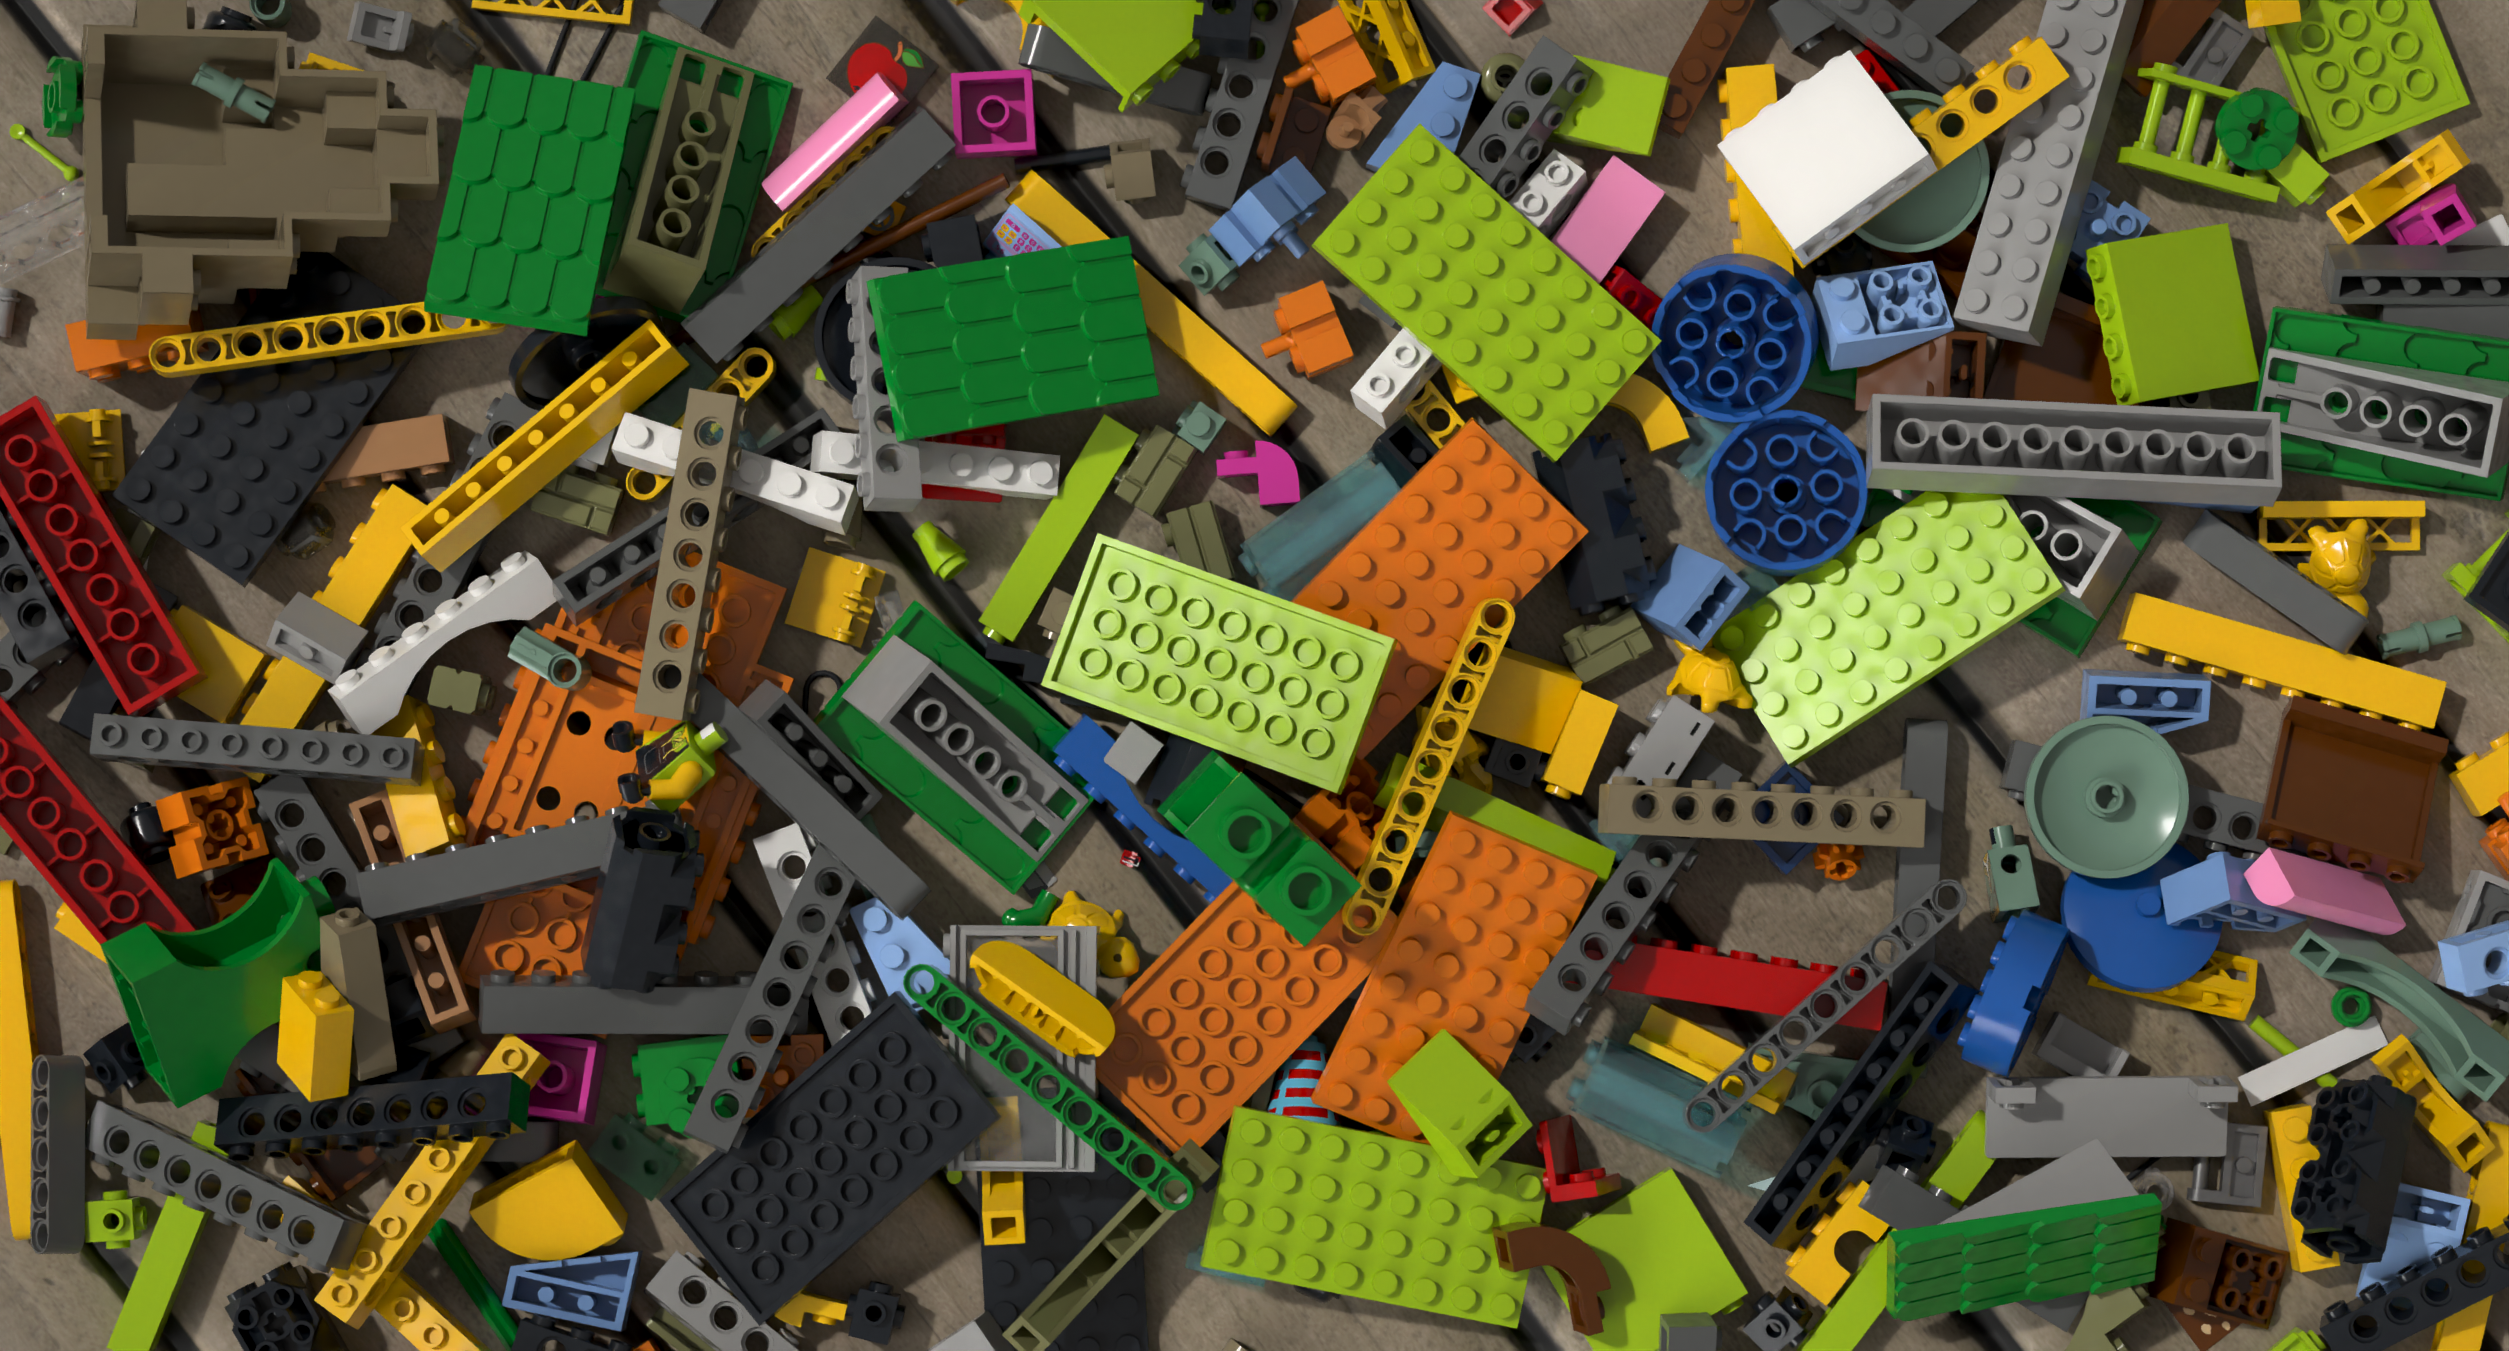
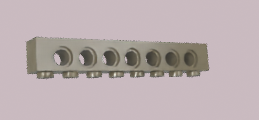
M689 388L634 709L635 713L690 721L691 713L696 714L698 711L701 692L696 689L698 673H703L705 670L708 655L707 649H703L705 633L711 632L714 622V609L710 608L712 592L717 593L721 581V569L716 568L719 552L725 551L728 541V528L723 527L726 511L731 512L735 500V488L730 487L733 471L739 470L742 459V448L737 447L740 430L745 431L749 418V407L744 406L745 398ZM718 423L723 429V438L718 444L712 446L706 439V431L710 425ZM711 463L716 469V478L711 485L704 486L699 479V472L705 464ZM704 504L709 510V519L706 524L698 527L693 522L692 512L697 505ZM693 544H697L702 550V560L695 567L688 565L685 559L686 550ZM689 584L693 587L696 596L693 604L685 608L679 602L678 594L683 586ZM678 625H683L689 635L687 643L681 648L676 647L671 639L672 631ZM672 665L678 667L682 675L680 684L675 688H670L664 678L666 670Z
M1612 776V784H1600L1598 833L1924 848L1926 799H1914L1912 790L1889 789L1888 797H1874V789L1849 788V795H1834L1835 787L1810 786V793H1795V785L1771 784V792L1756 791V783L1731 782V790L1716 789V781L1692 780V788L1677 787V779L1652 778V786L1637 785V777ZM1642 795L1648 797L1651 802V811L1644 818L1636 811V801ZM1681 797H1685L1691 805L1690 814L1684 820L1678 817L1675 810L1676 803ZM1721 799L1726 800L1730 806V815L1725 821L1719 820L1715 813L1716 804ZM1760 801H1764L1770 810L1769 817L1764 823L1759 822L1755 816V807ZM1800 803L1805 804L1809 810L1808 820L1803 825H1800L1794 817L1795 808ZM1839 805H1843L1848 812V820L1842 827L1838 826L1834 820V811ZM1878 807H1882L1887 813V822L1881 829L1873 821V814Z

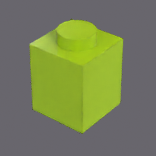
M2296 141L2290 153L2281 160L2279 166L2270 170L2266 169L2265 176H2268L2267 182L2280 187L2279 193L2294 208L2301 205L2304 201L2309 206L2314 203L2327 189L2322 183L2330 175Z

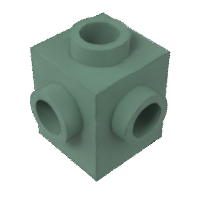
M1204 233L1186 247L1190 254L1178 265L1204 296L1216 287H1219L1223 292L1240 278L1236 271L1240 267L1213 235L1207 237Z

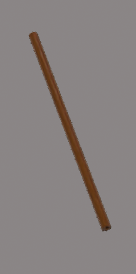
M1002 173L885 230L857 244L847 253L843 251L835 255L831 259L834 265L818 280H815L812 276L801 288L804 289L926 229V223L945 220L1010 188L1005 174ZM685 329L668 337L677 350L696 342Z

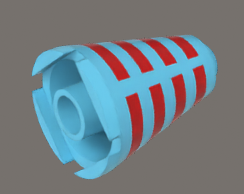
M1310 1035L1279 1067L1267 1112L1342 1126L1338 1113L1313 1104L1311 1100L1312 1093L1328 1063L1326 1045L1318 1042L1317 1036Z

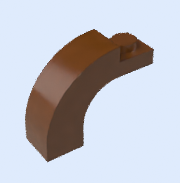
M1515 1222L1492 1228L1500 1268L1518 1272L1537 1266H1551L1564 1282L1573 1330L1588 1336L1604 1332L1602 1320L1605 1318V1309L1602 1300L1597 1296V1292L1611 1289V1285L1602 1262L1585 1242L1571 1233L1536 1222Z

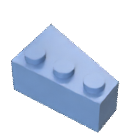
M1442 61L1368 160L1365 169L1377 172L1419 123L1455 154L1481 74Z
M2083 669L2080 720L2096 716H2119L2140 722L2153 729L2159 735L2209 721L2211 680L2204 674Z
M2215 852L2209 854L2206 857V861L2160 879L2167 925L2178 926L2182 921L2195 919L2199 920V926L2202 928L2213 927V921L2231 922L2232 930L2277 932L2307 920L2304 914L2270 906L2257 899L2243 875L2256 861L2255 859H2241L2231 856L2229 852Z
M643 1250L510 1266L502 1306L615 1331H624L627 1326Z

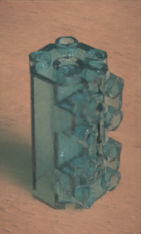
M1371 450L1240 544L1243 553L1238 556V559L1252 578L1259 574L1267 586L1262 588V592L1291 601L1401 489L1381 462L1376 466L1371 464V461L1375 459V454Z
M1604 1035L1600 1042L1592 1039L1582 1060L1588 1064L1582 1079L1575 1076L1565 1096L1567 1100L1572 1101L1569 1109L1719 1179L1723 1172L1716 1168L1718 1163L1728 1164L1748 1120L1740 1117L1742 1110L1751 1112L1753 1105L1745 1102L1717 1128L1710 1132H1693L1683 1122V1107L1707 1083ZM1723 1091V1093H1724V1095H1725L1726 1097H1728V1098H1730V1099H1736V1098H1737V1097H1735V1096H1733V1095H1731V1094H1729V1093ZM1700 1102L1692 1108L1691 1118L1698 1126H1706L1712 1120V1110L1707 1104Z

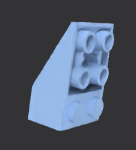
M1933 261L1816 278L1811 301L1816 311L1819 337L1830 371L1868 366L1954 330V324Z
M2400 1182L2386 1250L2381 1262L2362 1264L2355 1296L2360 1297V1291L2370 1284L2380 1282L2384 1285L2395 1279V1274L2410 1264L2415 1263L2419 1267L2431 1261V1255L2445 1246L2452 1245L2453 1248L2460 1246L2471 1199ZM2434 1278L2428 1281L2427 1285L2431 1290L2441 1292L2444 1291L2447 1282ZM2396 1297L2391 1301L2392 1305L2409 1309L2413 1306L2412 1302L2406 1297Z

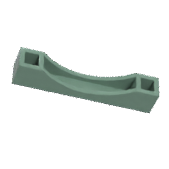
M2315 918L2289 953L2320 977L2342 981L2362 988L2401 1011L2434 1044L2445 1060L2453 1078L2485 1102L2489 1100L2508 1077L2509 1041L2363 930Z

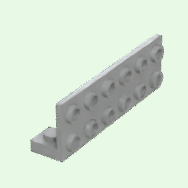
M2227 1075L1986 1077L1984 1153L1988 1158H2061L2098 1138L2111 1157L2225 1156L2227 1151L2228 1102H2238V1085Z

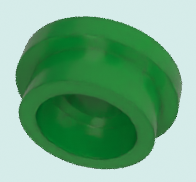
M2344 987L2338 990L2331 1000V1013L2334 1019L2347 1027H2356L2367 1021L2372 1011L2370 997L2364 990L2358 987ZM2348 999H2353L2357 1003V1010L2353 1014H2347L2344 1010V1003Z

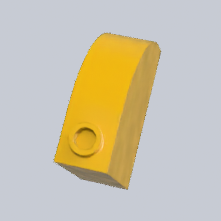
M577 1139L474 1192L469 1213L482 1231L501 1247L523 1257L549 1261L573 1258L601 1245L607 1247L616 1243L625 1232L628 1213Z

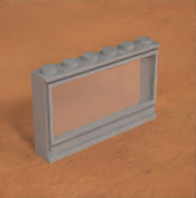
M950 925V933H944L943 956L944 958H950V974L946 975L1095 1099L1098 1098L1099 1084L1096 1081L1095 1054L1084 1055L1078 1053L1075 1058L1070 1057L1057 1050L987 1000L978 990L982 984L978 980L974 968H970V959L974 951L984 943L990 941L1015 943L1033 953L1097 999V975L1100 972V961L1097 959V935H1100V926ZM955 996L949 999L948 1017L953 1020H959L963 1017L966 1007L963 1000ZM983 1023L977 1030L978 1041L984 1046H991L997 1039L996 1028L990 1023ZM942 1024L943 1039H949V1052L1002 1116L948 1163V1171H1098V1163H1095V1150ZM1015 1049L1010 1053L1008 1063L1013 1071L1023 1072L1028 1066L1029 1058L1025 1051ZM1046 1075L1040 1082L1039 1088L1043 1096L1052 1099L1060 1092V1082L1053 1075ZM1084 1101L1076 1102L1071 1109L1072 1119L1078 1124L1085 1125L1092 1117L1091 1107Z

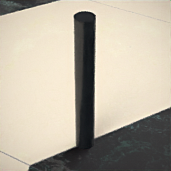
M1103 145L1014 159L1016 175L1028 173L1030 170L1038 172L1111 161L1110 146Z

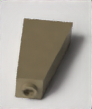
M357 907L343 908L334 914L320 917L321 972L354 1009L350 1072L359 1081L397 1071L376 925Z

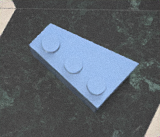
M876 897L852 907L849 911L888 996L895 991H900L916 1011L924 1009L904 989L903 980L907 970L914 965L929 964L939 968L945 974H950V958H944L943 949L934 942L910 915L903 921L900 920ZM926 970L920 971L914 979L915 989L921 994L929 993L934 986L933 976ZM967 976L968 988L975 985V983Z

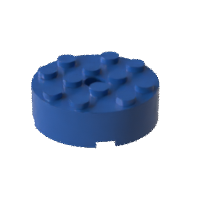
M1733 253L1718 255L1703 260L1691 267L1665 295L1657 309L1652 324V332L1662 340L1652 351L1653 361L1657 372H1660L1664 381L1671 389V394L1691 411L1703 417L1722 422L1735 423L1756 420L1787 403L1810 372L1819 344V326L1816 311L1803 286L1792 274L1778 264L1749 254ZM1736 331L1744 345L1737 346L1730 343L1725 333Z
M1775 410L1764 415L1762 418L1743 422L1734 428L1712 456L1707 470L1705 500L1711 525L1716 536L1727 551L1741 563L1756 571L1774 576H1797L1817 570L1842 554L1862 528L1868 504V488H1866V471L1863 461L1854 444L1847 436L1827 422L1826 419L1808 412ZM1782 483H1792L1798 489L1796 498L1788 503L1780 501L1775 496L1776 488Z
M2026 909L2023 910L2019 918L2011 915L2002 936L2007 942L1998 941L1989 962L1995 968L1994 970L1988 969L1980 987L1983 996L1976 994L1968 1010L1967 1017L1972 1019L1973 1022L1972 1024L1969 1022L1965 1023L1957 1042L1958 1045L1963 1047L1961 1059L2007 1078L2010 1076L2037 1020L2036 1016L2045 995L2048 994L2071 931L2069 928Z

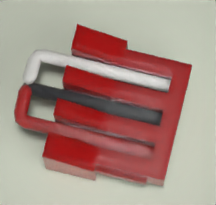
M1124 850L1120 863L1130 868H1133V866L1138 867L1141 858L1137 857L1138 853Z

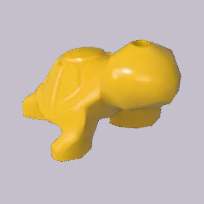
M2356 519L2349 524L2345 531L2328 532L2324 526L2319 525L2311 527L2308 533L2314 544V549L2309 563H2299L2297 565L2298 570L2368 619L2369 606L2360 593L2367 584L2371 566L2376 561V554L2370 550V545L2366 539L2369 529L2368 522L2365 519Z
M1713 636L1702 651L1674 639L1676 647L1685 656L1680 661L1674 678L1666 687V694L1668 696L1677 694L1700 695L1701 712L1704 713L1716 712L1720 702L1742 709L1752 708L1753 697L1741 683L1733 660L1725 653L1712 648Z
M1068 891L1063 897L1062 904L1052 913L1051 919L1046 926H1100V935H1097V959L1100 961L1101 972L1110 978L1129 977L1138 972L1140 959L1134 943L1125 937H1115L1123 925V912L1116 909L1113 916H1111L1102 907L1081 900L1075 891ZM1039 936L1041 941L1052 943L1058 951V936Z

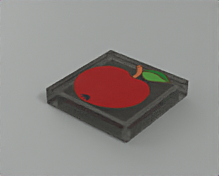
M875 16L826 79L851 98L877 72L882 73L909 102L885 125L892 127L936 72L939 65L883 20Z

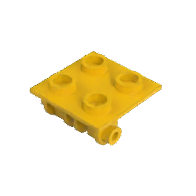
M90 409L89 412L54 414L99 492L116 490L126 476L121 409Z
M809 547L785 624L861 648L886 571Z

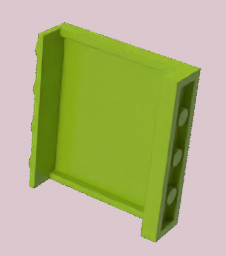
M1024 0L1018 15L1028 24L1033 23L1037 18L1044 21L1123 96L1118 107L1123 113L1133 103L1137 106L1143 104L1153 93V86L1160 80L1164 83L1168 82L1181 68L1180 62L1187 56L1192 60L1199 55L1200 39H1192L1194 14L1202 15L1204 3H1196V0ZM1219 8L1215 10L1217 13L1223 15L1230 14L1232 12L1227 8Z
M2228 223L2109 242L2085 250L2087 272L2091 277L2095 295V311L2100 319L2104 338L2103 349L2108 357L2112 377L2111 388L2116 397L2117 405L2130 406L2137 403L2215 389L2234 388L2259 381L2260 376Z
M1669 1166L1564 1230L1581 1239L1595 1252L1606 1270L1611 1289L1597 1292V1296L1602 1300L1605 1309V1318L1602 1320L1604 1332L1591 1336L1583 1334L1593 1351H1659L1660 1314L1708 1312L1712 1316L1721 1311L1723 1315H1726L1743 1305L1744 1302L1741 1297L1748 1294V1291L1673 1169ZM1542 1266L1570 1312L1567 1292L1562 1278L1551 1266Z

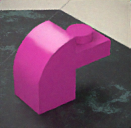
M2449 183L2425 192L2421 195L2419 201L2387 218L2385 225L2398 245H2428L2437 240L2440 246L2476 227L2477 219L2454 183Z
M1255 441L1256 457H1248L1247 450L1224 452V459L1216 460L1217 478L1258 475L1260 507L1300 504L1297 468L1290 455L1278 445L1267 441Z

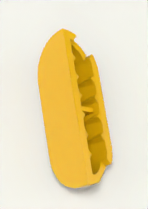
M990 941L979 946L972 954L970 968H974L977 978L982 984L978 988L980 993L995 1006L1057 1050L1074 1058L1078 1053L1084 1055L1095 1054V1057H1098L1105 1052L1113 1041L1115 1025L1107 1008L1095 997L1027 949L1007 941Z

